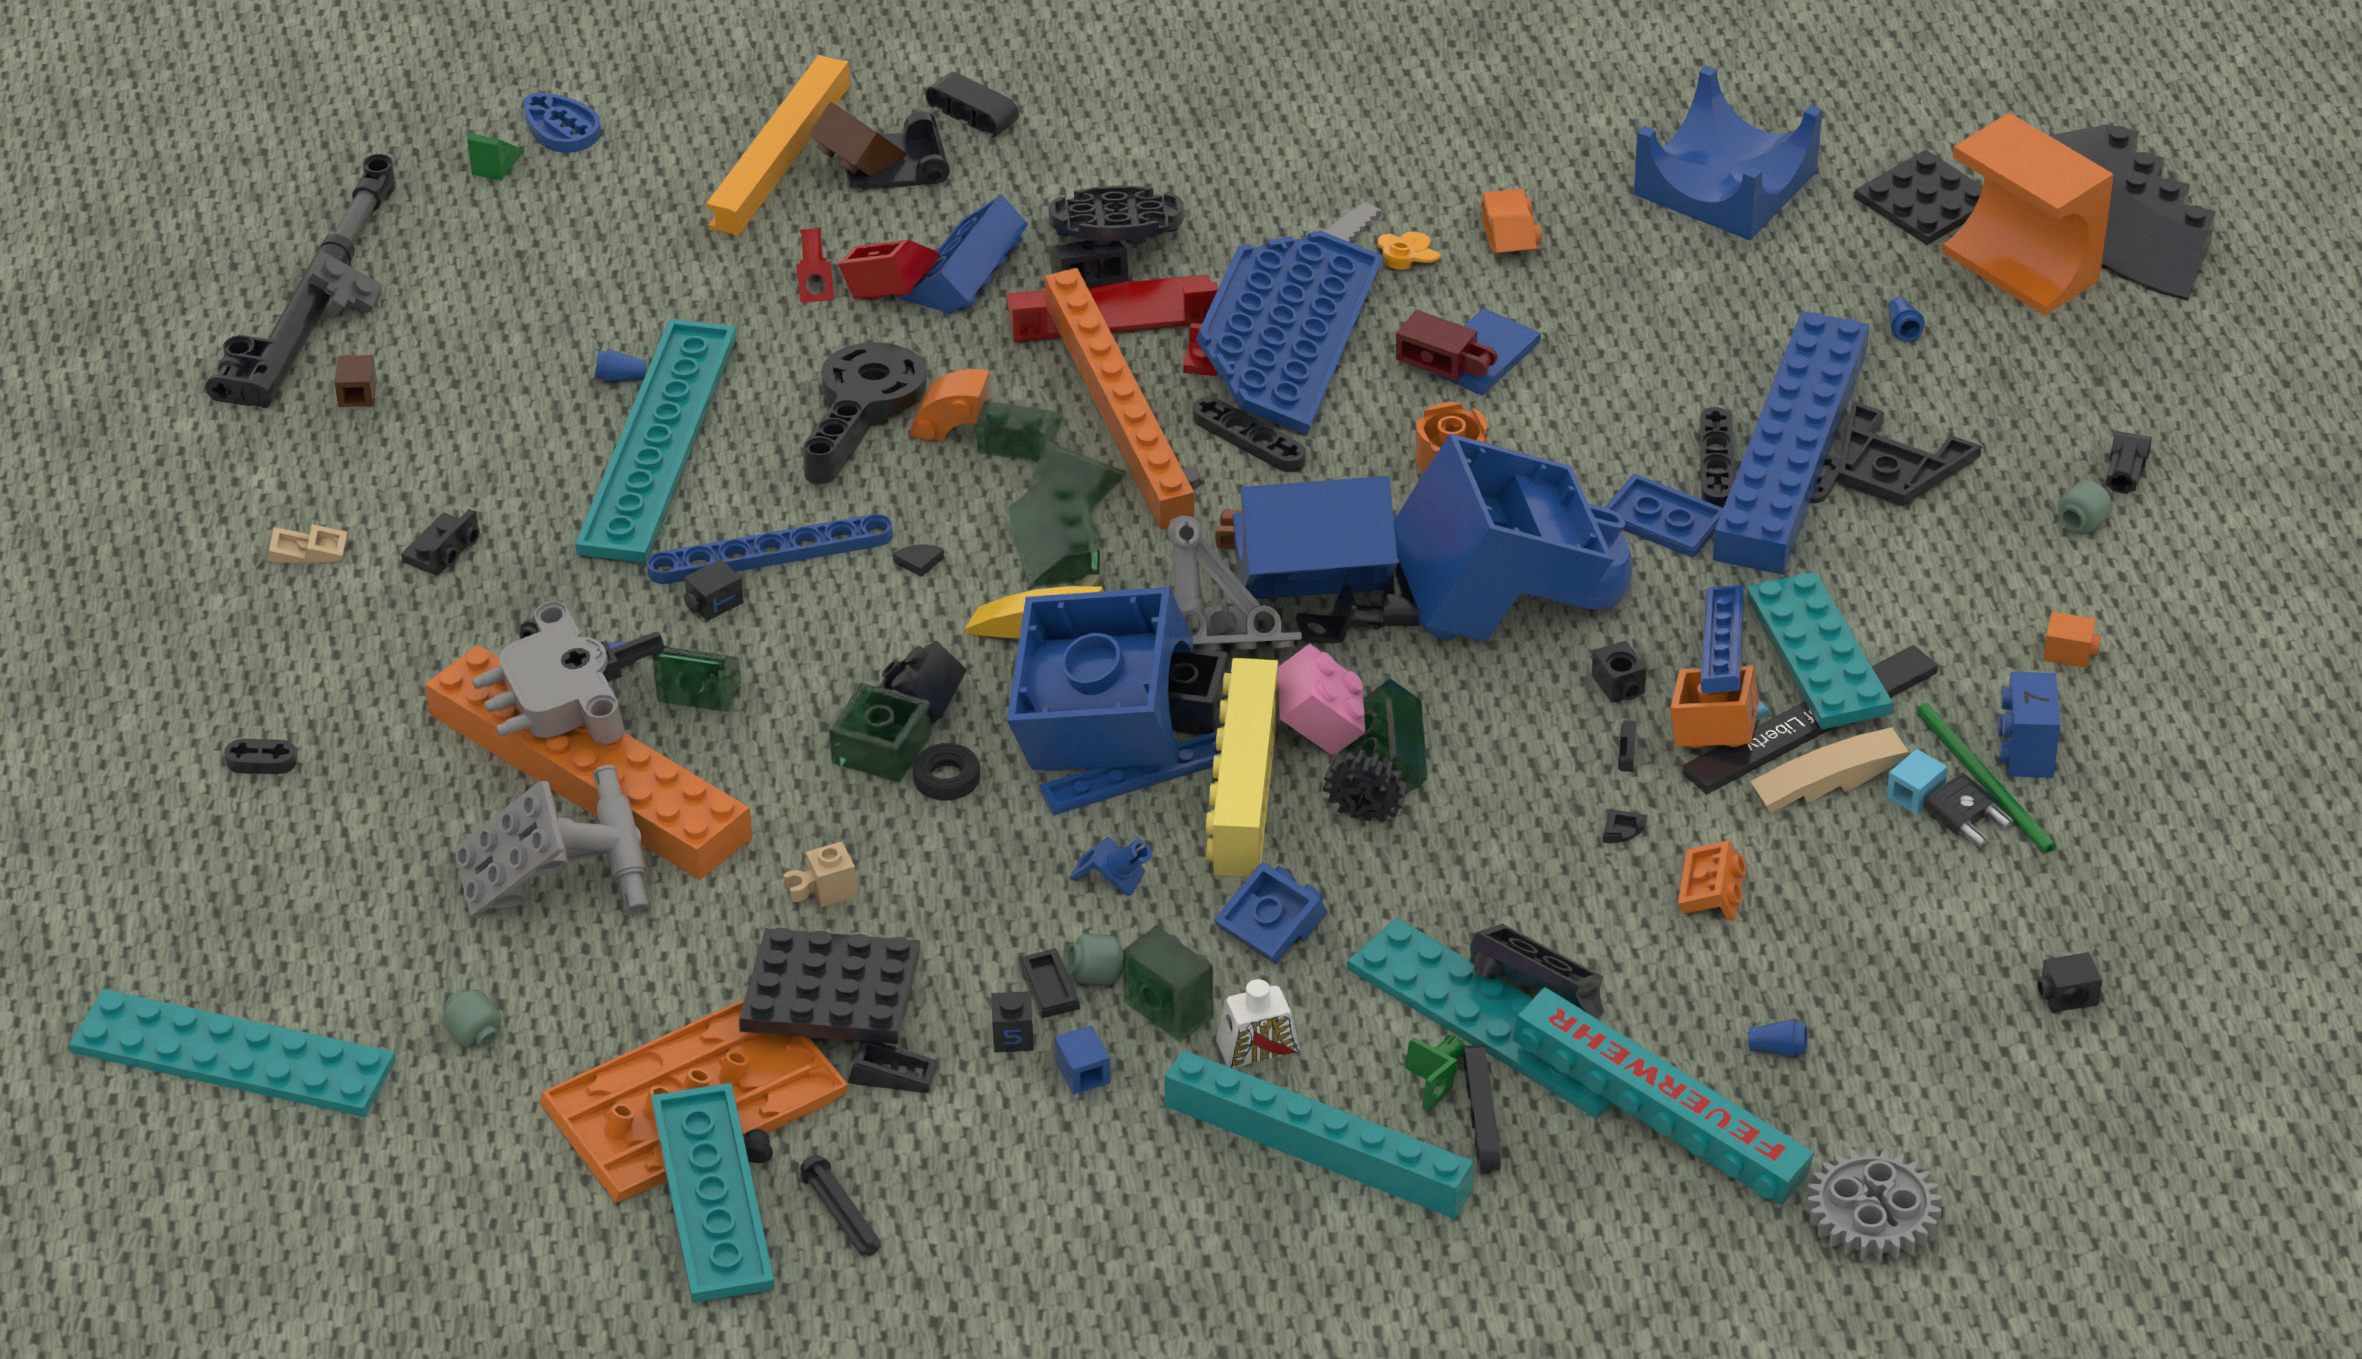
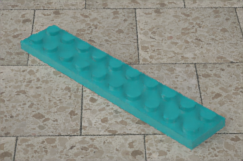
M676 319L668 320L575 543L576 555L647 563L736 341V326Z

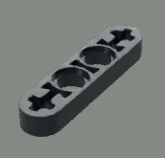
M1203 397L1194 403L1193 420L1203 429L1281 471L1296 472L1305 466L1306 449L1298 441L1218 398ZM1237 425L1244 429L1236 431L1229 430L1228 427ZM1259 440H1267L1271 442L1268 445L1255 444V442Z
M1711 407L1701 413L1699 424L1701 499L1724 508L1734 483L1732 417L1723 408ZM1713 422L1719 423V430H1712ZM1711 444H1719L1724 448L1711 449L1708 446ZM1719 467L1725 471L1717 473L1711 472L1708 469ZM1714 485H1721V494L1714 493Z
M1463 1046V1067L1468 1099H1471L1470 1115L1472 1129H1475L1474 1142L1479 1172L1500 1171V1146L1485 1046Z

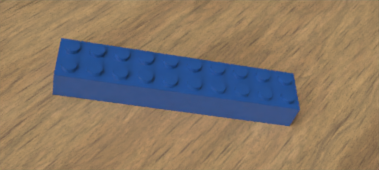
M1801 311L1715 528L1714 561L1781 575L1784 574L1808 511L1811 496L1816 490L1818 477L1822 474L1826 455L1830 453L1867 355L1870 324L1857 322L1852 319L1826 316L1816 312Z

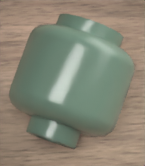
M2087 480L2076 483L2062 496L2058 503V512L2063 525L2071 531L2082 534L2093 532L2108 518L2112 511V502L2107 491L2101 485Z
M1085 933L1078 937L1076 943L1072 942L1069 946L1067 969L1070 974H1074L1075 980L1080 984L1112 985L1116 982L1119 973H1125L1127 952L1126 950H1121L1118 939L1112 935Z
M461 989L451 995L444 1003L443 1025L462 1047L468 1048L477 1044L480 1048H483L497 1038L501 1014L482 991Z

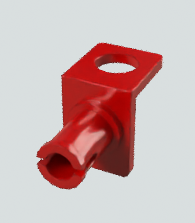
M821 228L800 229L803 260L796 264L800 301L805 303L833 300L831 261L823 258ZM814 274L822 276L826 282L824 291L817 295L809 293L805 286L807 278Z

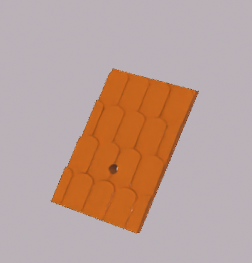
M744 998L543 1091L539 1103L547 1114H550V1118L566 1139H569V1143L585 1164H588V1168L604 1189H607V1193L613 1201L619 1203L667 1181L652 1109L651 1095L732 1083L743 1139H746L748 1131L761 1129L769 1133L786 1125L789 1121L834 1102L837 1098L845 1095L848 1084L810 1037L739 1032V1017L744 1004Z

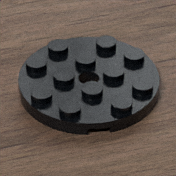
M1119 185L1074 191V198L1065 200V197L1060 196L1054 199L1048 209L1049 224L1056 230L1057 235L1092 240V244L1099 246L1109 245L1112 241L1126 240L1129 244H1142L1146 242L1148 237L1177 231L1178 226L1184 220V203L1181 198L1170 192L1164 193V197L1154 195L1153 188Z

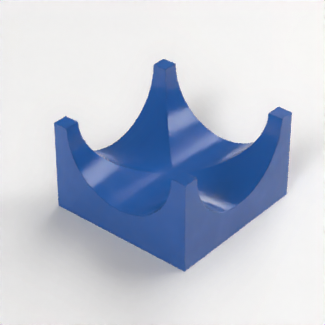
M1705 65L1699 71L1696 92L1688 114L1677 133L1666 145L1660 146L1656 137V130L1644 126L1637 132L1634 195L1751 240L1817 172L1822 109L1810 105L1804 111L1801 124L1794 131L1776 134L1759 130L1745 122L1732 110L1721 92L1717 69Z

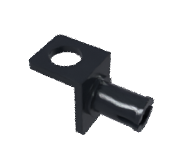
M1343 584L1330 616L1297 613L1295 619L1299 631L1302 632V639L1304 641L1333 644L1343 642L1351 626L1379 630L1381 628L1380 624H1383L1384 614L1382 606L1356 605L1350 585ZM1307 624H1319L1326 632L1316 633L1309 629Z

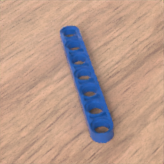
M871 514L662 551L649 557L647 561L648 576L655 583L670 584L685 581L684 577L720 559L734 572L879 547L886 545L892 540V521L885 515ZM875 528L885 530L883 533L880 534H871L868 532L871 529ZM844 534L850 536V538L845 540L833 539L837 535ZM802 541H812L815 543L804 547L797 545ZM768 547H776L779 549L778 551L773 553H766L762 551ZM733 553L744 555L739 559L727 558L728 555ZM696 560L708 561V563L704 565L691 564L693 561ZM661 566H670L673 568L666 572H659L655 570Z

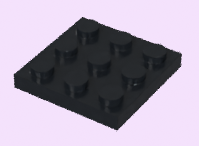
M1924 150L1855 189L1854 198L1925 245H1928L1965 224L1979 200L1983 186L1928 150Z

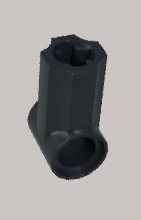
M2121 431L2115 432L2110 454L2111 463L2105 484L2113 492L2128 494L2131 491H2136L2141 470L2146 468V459L2149 457L2152 437Z
M1398 562L1387 586H1384V594H1382L1383 626H1420L1417 617L1419 613L1418 607L1401 565Z

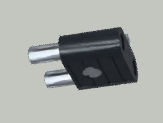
M1964 772L1958 774L1931 793L1923 805L1929 813L1957 836L1962 833L1978 847L1985 845L1988 837L1973 825L1986 815L2003 829H2008L2013 823V819L1997 807L1998 801Z

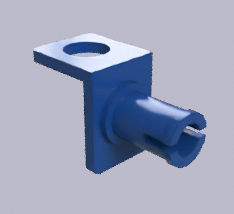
M1107 837L1081 856L1069 878L1076 881L1095 868L1124 895H1132L1145 873L1141 865L1151 859V848L1147 844L1140 850H1137L1145 842L1144 840L1137 839L1122 849L1112 839Z

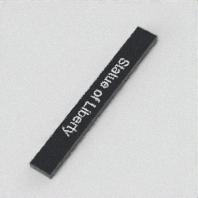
M1912 645L1875 664L1872 668L1887 694L1892 698L1937 674L1938 664L1915 645ZM1803 702L1755 727L1751 744H1743L1737 747L1720 745L1684 764L1683 774L1707 795L1835 727L1821 730L1806 702Z

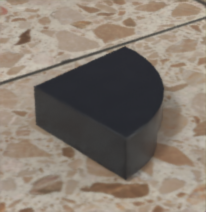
M925 544L908 546L893 554V562L920 577L944 559V549Z
M1623 720V723H1621L1618 769L1620 771L1633 772L1637 721Z
M1610 809L1603 833V842L1619 843L1636 837L1644 830L1648 815Z

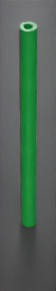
M1928 703L1922 704L1917 709V714L1985 790L1998 801L2003 810L2043 854L2054 851L2056 844L1934 709Z

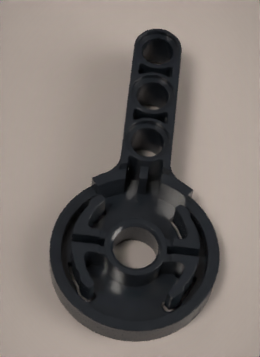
M868 342L842 348L826 359L822 366L821 376L822 391L829 401V410L804 443V476L806 480L815 484H825L833 481L857 449L870 426L888 423V415L908 409L920 401L926 391L927 372L925 363L916 353L894 344Z

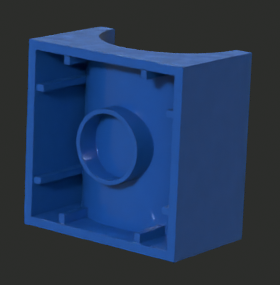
M1390 476L1241 487L1242 512L1233 513L1232 515L1237 575L1239 581L1256 600L1340 593L1343 584L1350 585L1352 592L1384 590V586H1387L1398 564Z
M1170 587L1026 597L1007 722L1032 770L1051 771L1177 763L1179 750L1174 738L1169 711V667L1172 652L1192 651L1193 637Z

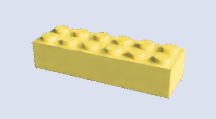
M1233 658L1231 673H1224L1223 695L1228 696V699L1221 700L1219 721L1220 723H1225V726L1217 728L1216 750L1221 751V754L1214 755L1213 778H1218V781L1210 785L1209 806L1215 807V810L1211 809V812H1207L1206 835H1213V838H1208L1206 860L1213 861L1214 875L1250 877L1262 862L1278 719V660Z

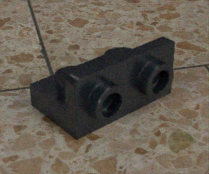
M468 509L460 518L443 512L401 553L402 562L435 576H438L446 567H452L457 561L458 555L467 546H473L479 538L480 529L478 527L477 512Z

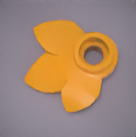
M1406 232L1401 237L1388 233L1378 238L1377 246L1383 250L1382 255L1385 258V265L1393 269L1405 270L1411 268L1413 261L1431 263L1442 257V254L1429 249L1431 238L1424 233Z

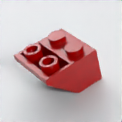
M908 239L854 246L838 263V266L853 299L868 297L870 300H874L883 295L895 294L896 296H904L912 292L914 285L930 271V268L940 258L938 251Z

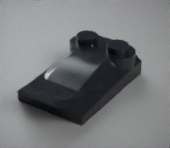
M1504 924L1476 932L1470 945L1469 960L1475 965L1473 970L1477 974L1488 979H1495L1497 975L1506 976L1514 981L1538 989L1546 987L1596 1019L1603 1015L1604 1010L1600 998V985L1604 978L1602 975Z

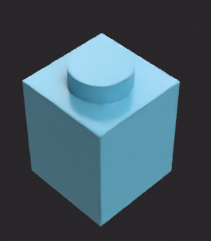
M1916 749L1889 772L1886 797L1918 815L1925 809L1923 805L1928 796L1946 783L1947 766Z

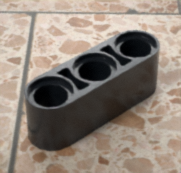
M956 72L948 73L926 90V100L932 108L937 107L943 110L941 111L942 113L957 120L962 119L968 122L967 125L981 132L986 131L993 134L991 137H996L1019 119L1018 108L1011 99Z

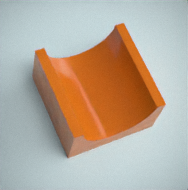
M2010 112L1953 147L1952 157L1983 175L1985 178L1982 192L1973 212L1960 230L1943 244L1942 253L2044 316L2100 280L2113 173Z

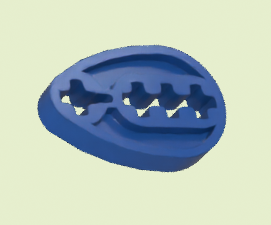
M542 92L532 93L525 97L526 124L536 140L546 148L562 153L578 152L591 147L600 138V118L593 109L585 104L561 95Z

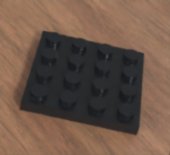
M765 928L739 1017V1032L898 1044L918 964L920 940H908L903 937H870L864 934H831L826 931L806 932L793 931L787 928Z

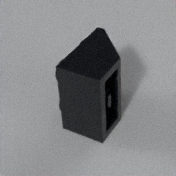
M937 640L924 648L917 646L905 659L900 662L896 659L883 670L882 676L884 679L868 698L870 704L863 716L867 719L922 730L942 718L967 669ZM892 698L896 699L897 706L905 715V718L889 713V711L898 713L893 705Z

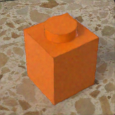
M2051 612L2043 661L2088 668L2090 655L2097 656L2101 635L2094 634L2096 618Z

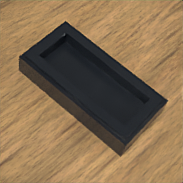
M1056 948L1019 957V966L1042 1019L1080 1009L1079 999Z

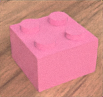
M1310 643L1278 667L1280 719L1329 754L1339 753L1365 733L1363 684L1357 674L1347 671L1337 664L1328 653L1319 651Z

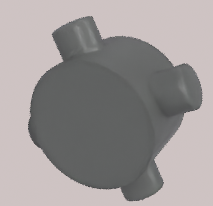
M1194 468L1182 469L1193 490L1198 488L1200 484L1205 483V477H1200L1198 470Z
M1222 606L1221 611L1213 613L1210 617L1211 628L1218 635L1231 633L1237 628L1236 617L1233 612L1229 611L1228 606Z

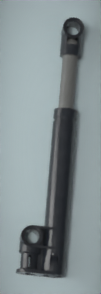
M373 154L364 159V173L352 193L353 201L335 233L326 236L268 339L237 335L228 338L224 342V357L218 365V374L208 379L205 388L207 394L214 401L246 406L254 405L266 409L271 405L330 298V295L322 289L307 282L314 262L321 251L349 266L355 255L353 244L371 212L377 210L385 196L395 190L396 183L391 157L385 154Z

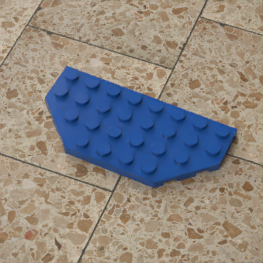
M1323 231L1310 232L1307 238L1294 240L1292 236L1268 240L1266 246L1255 248L1251 244L1238 246L1202 323L1196 341L1242 410L1302 434H1308L1380 267L1383 255Z

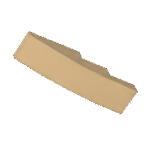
M1891 727L1857 735L1821 747L1788 761L1750 782L1769 813L1782 809L1802 796L1806 802H1810L1839 786L1844 792L1853 790L1900 763L1910 753Z

